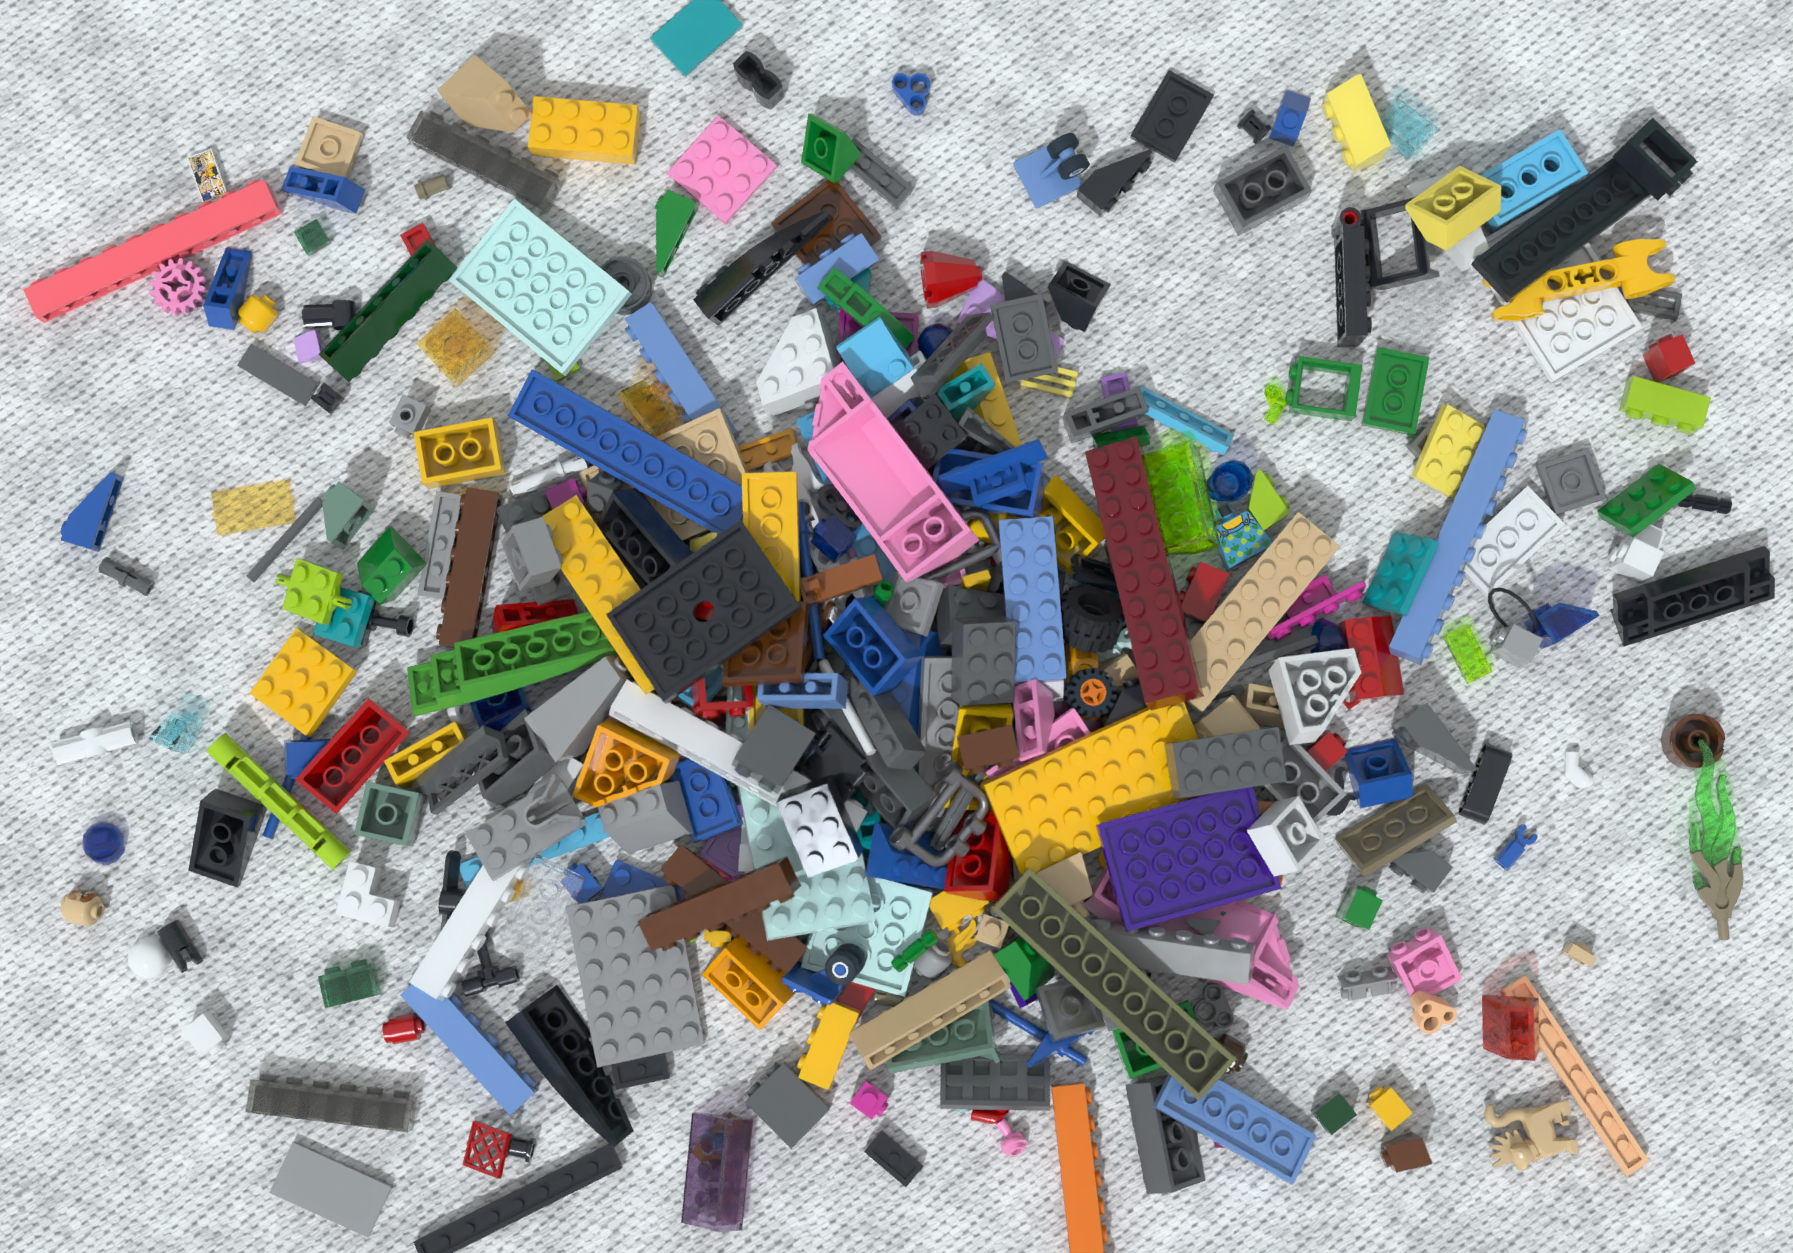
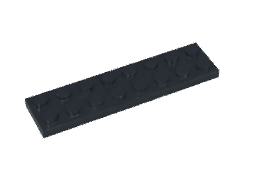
M1612 158L1475 258L1471 265L1508 303L1652 195Z

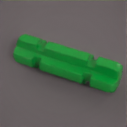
M929 929L921 936V939L918 938L901 952L902 955H897L891 961L895 970L902 972L908 967V963L914 962L928 950V947L931 948L939 940L937 934Z

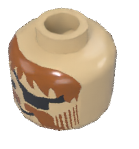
M74 889L64 896L60 909L67 922L88 927L95 924L103 916L105 906L98 893Z

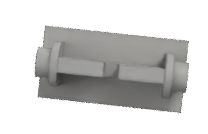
M1377 966L1370 971H1349L1345 975L1337 976L1342 986L1340 988L1342 999H1348V1001L1367 998L1366 988L1371 989L1372 996L1391 994L1393 990H1396L1395 981H1397V977L1391 967Z

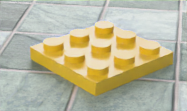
M296 628L250 691V694L304 735L311 738L358 671L306 633Z

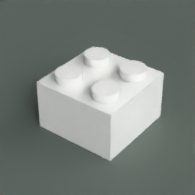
M1299 796L1274 802L1247 830L1273 876L1299 871L1326 842Z

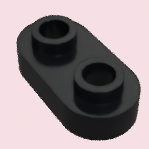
M827 484L821 488L817 496L819 507L844 530H858L863 524L834 484ZM826 498H832L835 503H828ZM846 516H851V517H853V518H854V521H853V522L848 521V520L846 519Z

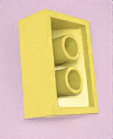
M1358 74L1328 92L1322 104L1325 118H1330L1333 124L1331 129L1333 138L1336 142H1340L1343 148L1341 152L1343 162L1346 166L1350 165L1352 172L1382 161L1391 147L1361 74Z
M1459 165L1405 204V209L1425 240L1447 251L1500 212L1501 185Z

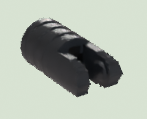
M175 920L157 931L181 973L188 970L187 963L180 954V951L186 949L195 964L198 965L203 962L202 957L179 920Z

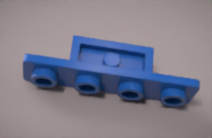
M1037 439L955 470H950L939 475L938 480L947 495L970 487L973 501L978 507L1028 489L1023 467L1043 461L1048 456L1041 441Z

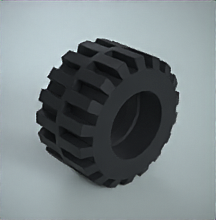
M1078 585V587L1073 586L1069 590H1065L1060 599L1063 642L1080 651H1089L1090 653H1096L1097 651L1103 653L1106 650L1113 649L1114 645L1117 644L1125 622L1121 601L1116 599L1113 594L1094 586Z

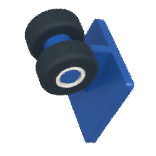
M843 944L828 958L825 969L819 972L802 968V962L798 961L788 974L784 975L782 983L788 985V988L794 992H803L811 996L819 1004L831 1005L844 990L845 986L851 983L864 968L866 961L864 952L857 945Z

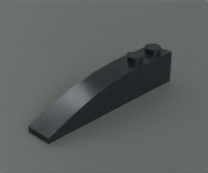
M825 210L774 233L752 247L729 266L725 265L720 268L715 274L716 278L709 285L706 283L697 290V296L693 301L710 321L719 326L834 218Z
M558 985L505 1022L552 1087L611 1146L615 1147L634 1131L620 1099L616 1098L611 1087L613 1083L610 1076L605 1075L602 1067H597L594 1048L589 1041L591 1033Z

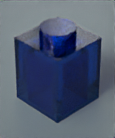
M833 514L827 521L822 519L813 528L812 531L815 533L811 543L835 564L852 548L857 536Z

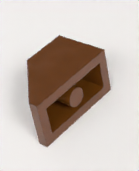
M1408 1132L1381 1143L1384 1150L1380 1152L1382 1161L1386 1168L1391 1167V1170L1396 1173L1433 1164L1422 1137L1413 1132Z

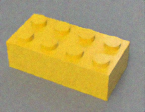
M533 96V115H531L528 148L532 156L636 165L641 119L638 105Z

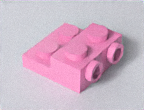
M1434 928L1419 929L1414 934L1415 938L1408 942L1400 941L1393 944L1391 952L1386 954L1396 976L1402 981L1409 998L1417 991H1424L1435 995L1462 979L1442 936Z

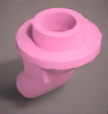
M1005 1118L996 1123V1126L1005 1137L1000 1142L1002 1152L1010 1156L1021 1154L1028 1143L1023 1133L1020 1131L1014 1133Z

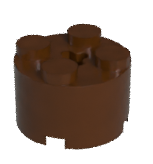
M1690 714L1677 717L1668 723L1660 740L1663 752L1672 764L1683 769H1695L1710 766L1721 758L1724 751L1725 733L1721 725L1714 718L1702 714ZM1691 737H1694V738H1695V741L1693 742V745H1694V746H1692V744H1691V741H1692V738H1691Z

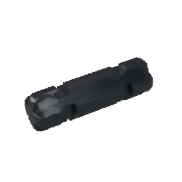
M1691 493L1677 505L1685 508L1692 506V509L1709 512L1717 510V513L1728 514L1732 508V501L1726 498L1718 500L1717 497L1701 494L1693 496Z

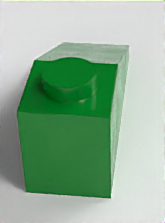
M667 189L664 196L661 195L655 205L657 210L656 271L662 278H664L698 210L696 202Z

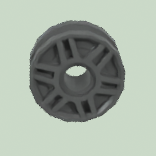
M627 256L614 257L600 267L618 283L623 281L630 282L627 290L632 295L616 314L631 315L649 303L652 295V281L645 267L636 259Z

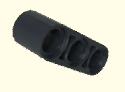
M1485 743L1482 747L1481 752H1483L1481 758L1478 757L1475 765L1477 770L1472 773L1473 781L1472 783L1469 782L1462 800L1464 802L1463 808L1460 807L1458 811L1460 816L1483 825L1488 822L1512 760V752L1489 743Z

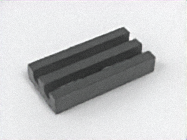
M1659 289L1649 294L1675 299L1674 304L1643 297L1626 299L1631 310L1635 313L1676 321L1679 316L1682 293ZM1633 302L1672 309L1673 312L1634 305Z

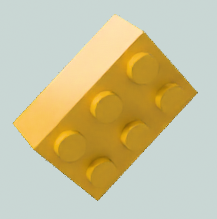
M492 417L413 432L422 484L428 489L506 475L498 423Z

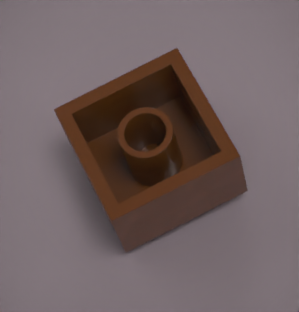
M1012 725L957 737L964 771L970 770L971 775L986 772L988 765L997 764L998 769L1015 765L1014 760L1019 758Z

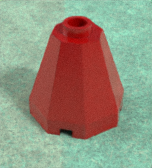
M935 251L920 252V264H923L924 270H921L924 300L927 301V309L937 308L978 288V282L982 281L981 266H976L974 259Z

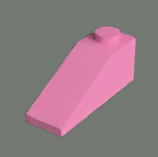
M1033 679L1014 686V713L1020 761L1046 753L1055 716L1052 691L1037 679Z

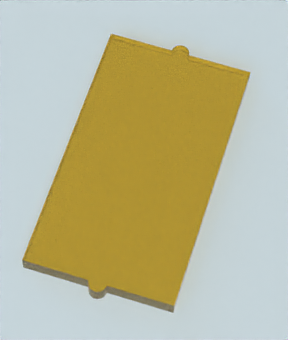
M289 480L211 493L214 508L212 516L215 517L218 536L295 522L293 511L295 500L291 497Z

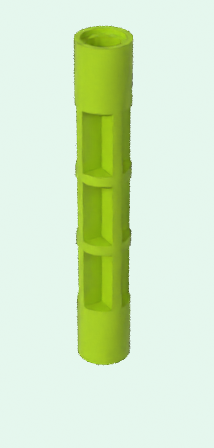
M227 733L222 734L207 749L206 752L268 808L282 824L300 838L329 868L334 870L352 852L335 834L316 819L304 805L299 803L284 789L274 777L252 759Z

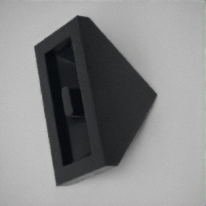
M1008 272L1003 273L1002 281L1005 301L1037 295V293ZM1043 298L1046 308L1050 303Z

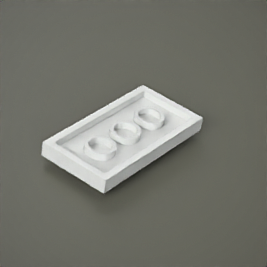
M1526 486L1486 524V530L1482 539H1476L1473 548H1476V552L1472 562H1466L1463 572H1466L1465 576L1485 597H1488V593L1493 588H1498L1560 530L1565 523L1529 486Z

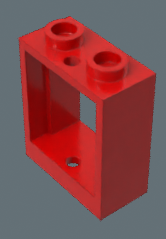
M704 677L692 685L694 714H703V718L719 717V713H729L730 717L745 716L747 711L754 708L752 685L741 686L742 701L707 703Z

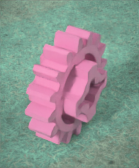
M179 258L177 264L172 259H169V266L167 267L159 264L160 273L152 272L156 280L149 281V285L155 288L149 292L153 298H156L154 303L158 307L162 306L161 310L168 314L171 311L175 316H179L180 311L186 316L189 315V308L191 307L196 311L199 310L197 302L204 303L205 299L201 296L209 292L207 288L203 287L204 284L208 283V279L202 276L203 270L199 267L196 268V264L192 261L186 264L183 258ZM188 273L192 275L195 283L188 281ZM163 291L169 293L168 298L170 302L166 300Z

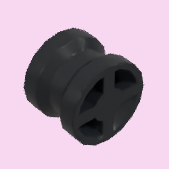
M323 382L320 386V392L314 394L311 399L332 415L335 411L334 407L338 403H342L345 398Z

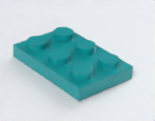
M1394 532L1362 603L1370 608L1407 616L1440 543L1431 538Z

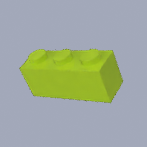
M1632 376L1626 381L1618 411L1625 412V416L1630 419L1641 420L1643 417L1650 419L1651 424L1655 426L1667 427V425L1677 427L1678 432L1693 434V432H1697L1704 427L1711 397Z

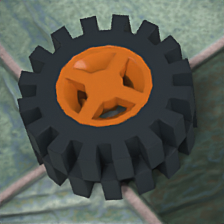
M1088 668L1072 674L1069 677L1070 681L1065 684L1067 690L1064 691V696H1067L1068 699L1065 700L1066 705L1070 704L1071 708H1074L1080 717L1091 718L1106 714L1108 709L1113 707L1114 703L1112 701L1116 700L1117 695H1114V690H1117L1116 685H1112L1111 682L1114 680L1112 677L1106 676L1107 672L1099 671L1100 669Z

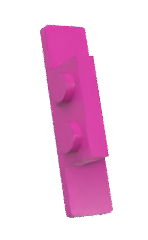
M1326 575L1311 581L1285 612L1288 620L1270 630L1268 633L1269 639H1284L1293 633L1292 629L1299 625L1302 628L1307 627L1315 622V617L1325 613V615H1329L1338 610L1341 603L1347 600L1349 603L1358 600L1363 596L1362 592H1364L1366 587L1364 580L1338 594Z

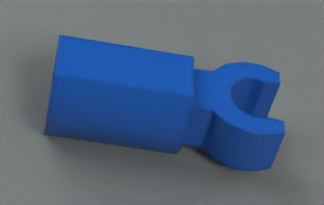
M1521 825L1516 829L1515 838L1510 839L1493 859L1506 871H1509L1524 853V847L1533 844L1537 840L1538 835L1532 834L1529 839L1523 837L1522 834L1527 828L1526 825Z

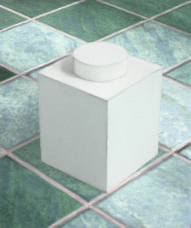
M211 1012L201 1014L182 1030L200 1056L216 1055L226 1047L223 1042L230 1038Z

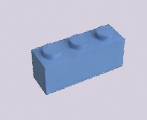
M853 233L840 242L842 244L840 248L835 251L832 248L828 249L818 256L821 261L813 266L809 262L796 271L799 275L795 278V282L811 306L825 298L826 295L817 287L834 267L851 280L879 261V258L862 233L856 237Z
M805 673L804 682L758 685L757 701L766 707L770 704L774 708L846 709L848 681L838 673Z

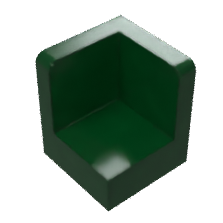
M1339 1093L1323 1106L1318 1104L1311 1110L1312 1114L1330 1135H1333L1357 1116L1356 1112Z

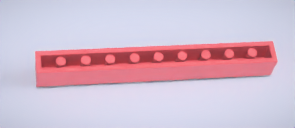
M264 179L261 181L254 180L239 191L225 193L221 199L215 202L201 204L197 210L191 213L177 215L173 221L167 224L155 225L149 232L143 235L131 236L126 240V243L107 247L102 251V254L83 258L78 262V265L59 269L54 273V276L35 280L30 284V287L23 290L35 317L46 323L152 274L153 271L161 270L159 264H163L166 267L169 266V259L176 263L179 258L185 259L283 213L270 185Z

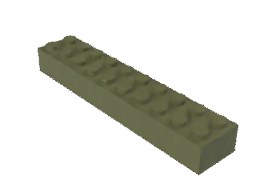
M1027 868L991 907L996 914L1198 1101L1237 1060L1030 868Z

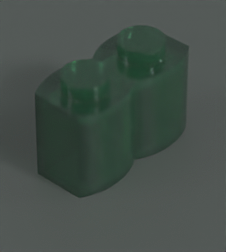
M367 959L350 963V969L341 971L340 966L324 969L325 975L318 976L324 1007L329 1008L381 995L375 963L368 964Z

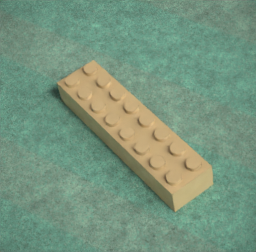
M1298 512L1289 521L1190 640L1204 697L1185 701V703L1198 714L1205 710L1340 548L1339 544Z

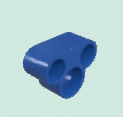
M903 73L896 74L892 79L894 94L912 115H922L926 109V98L930 93L929 78L922 73H916L911 77ZM899 82L906 85L901 89L896 87ZM916 82H922L927 88L924 92L917 93L912 90V86ZM919 102L922 106L916 109L912 107V104Z

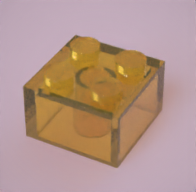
M456 308L416 343L456 387L461 385L496 353Z

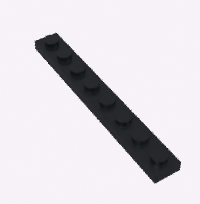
M607 1144L415 1240L413 1243L418 1253H454L622 1169L623 1165L615 1148Z

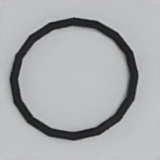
M1493 588L1488 593L1490 610L1504 627L1509 625L1500 618L1492 603V595L1500 591L1511 595L1526 608L1533 621L1531 633L1535 634L1537 632L1538 623L1535 614L1520 596L1504 588Z

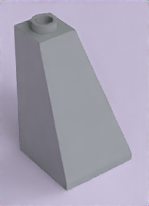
M618 655L606 656L524 719L555 762L581 756L593 740L597 726L607 718L611 705L626 680L630 681L632 675Z

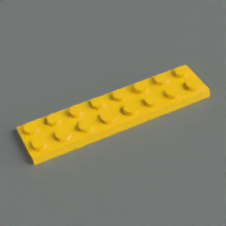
M575 495L542 517L545 524H548L552 530V542L555 550L558 549L562 556V572L646 695L653 691L654 687L606 615L641 589L577 495Z

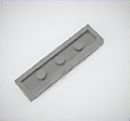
M436 491L424 561L427 565L422 569L418 589L419 596L442 600L447 596L446 576L449 571L451 572L453 561L450 560L452 546H456L457 540L455 526L457 520H460L462 509H460V494Z

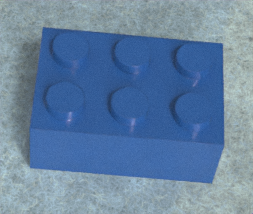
M874 596L855 598L823 635L873 696L892 692L923 657Z

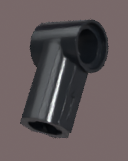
M335 300L332 304L304 305L302 309L303 325L306 329L332 328L341 331L356 315V302L351 300Z

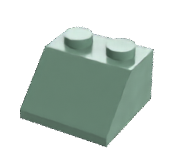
M338 481L336 485L333 484L328 488L322 505L327 540L344 550L376 508Z

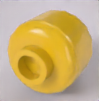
M253 294L249 296L238 310V314L241 317L239 322L254 334L258 331L264 333L279 316L274 308L277 303L266 294H263L262 297Z

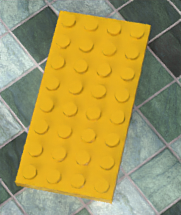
M1184 702L1152 711L1149 707L1144 708L982 782L1019 875L1027 868L1037 873L1079 852L1084 855L1101 847L1096 828L1097 824L1205 796L1172 797L1164 744L1198 739Z

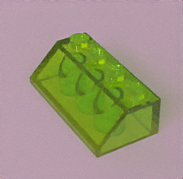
M1186 440L1144 454L1169 555L1198 554L1221 547L1200 449L1190 440Z

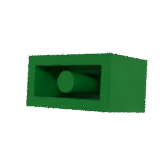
M1366 886L1348 888L1335 917L1359 929L1370 930L1383 900L1376 897L1378 892Z

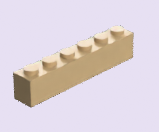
M990 950L985 954L976 956L973 961L963 967L954 969L949 975L939 981L930 983L917 994L908 996L895 1007L881 1012L878 1017L859 1025L849 1035L869 1070H872L1011 988L1005 972Z

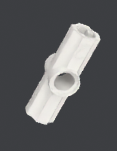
M132 721L107 728L97 727L82 731L78 736L52 742V754L58 765L84 758L94 759L98 758L99 754L105 753V755L111 754L110 751L139 744V737Z

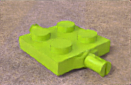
M296 558L291 577L279 573L276 576L279 579H275L276 584L287 587L282 609L320 624L329 625L332 613L337 606L345 610L351 608V605L348 604H352V600L340 596V585L344 574L308 560Z

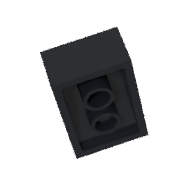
M216 788L205 796L199 805L188 871L238 888L261 828L264 805Z

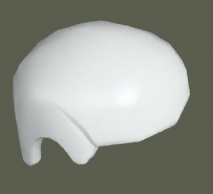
M156 935L140 939L133 944L128 952V966L136 976L143 979H152L160 976L172 962L170 953L161 938Z

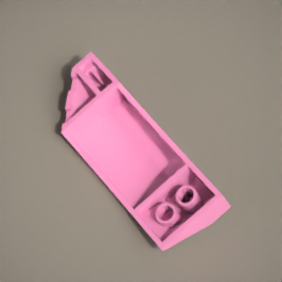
M841 362L822 377L819 388L821 390L819 404H816L812 424L814 426L812 440H809L807 451L868 529L905 582L908 583L949 562L979 541L943 490L847 366Z
M1106 866L1092 886L1093 895L1086 898L1084 904L1087 910L1099 918L1108 919L1112 923L1123 924ZM1239 900L1145 926L1146 928L1159 926L1167 931L1174 932L1187 930L1195 935H1202L1187 924L1186 921L1189 918L1220 921L1212 934L1218 935L1223 939L1242 938L1248 942L1255 943L1253 975L1249 985L1212 979L1207 980L1285 1010L1289 1009L1299 988L1297 977L1293 976L1289 965L1291 959L1285 940L1281 939L1277 927L1279 922L1276 913H1269ZM1222 911L1226 912L1224 916L1220 914Z

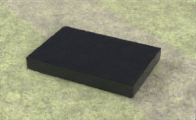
M1168 70L1130 138L1176 163L1212 101L1214 94Z

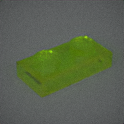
M1469 624L1442 636L1466 684L1493 672Z

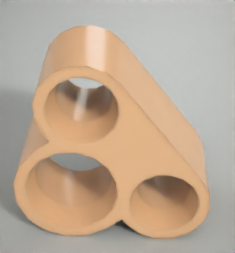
M1417 991L1410 998V1004L1414 1008L1412 1020L1425 1034L1435 1033L1442 1024H1450L1457 1017L1455 1008L1442 997L1424 991Z

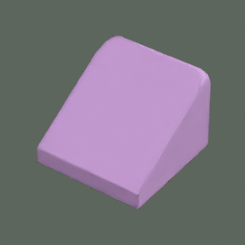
M316 329L293 338L299 364L323 359L318 355L323 350L320 333Z

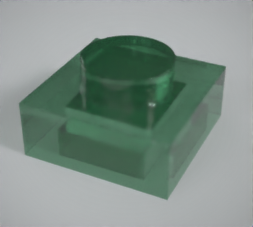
M317 219L294 231L308 256L332 244Z

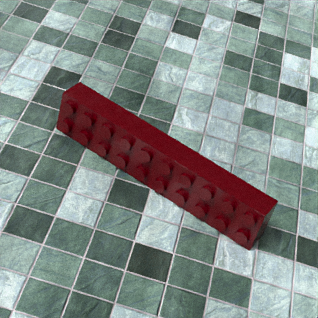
M1137 437L1085 451L1145 704L1152 711L1204 697L1143 448Z

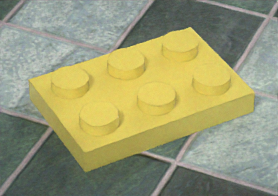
M1448 404L1442 405L1411 477L1454 500L1487 426Z

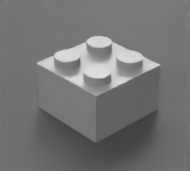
M543 517L513 525L501 541L519 591L549 583L562 568V556L558 549L555 550L552 542V530L548 524H545Z

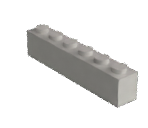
M1097 919L1091 922V925L1139 969L1249 985L1252 978L1255 943L1248 942L1245 939H1223L1214 934L1195 935L1187 930L1167 931L1159 926L1142 927L1125 932L1123 924L1112 923L1108 919Z

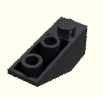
M1149 149L1095 170L1078 189L1076 197L1099 216L1105 211L1110 213L1118 203L1116 198L1121 192L1126 194L1135 184L1133 178L1139 172L1143 175L1152 164L1150 159L1153 151Z

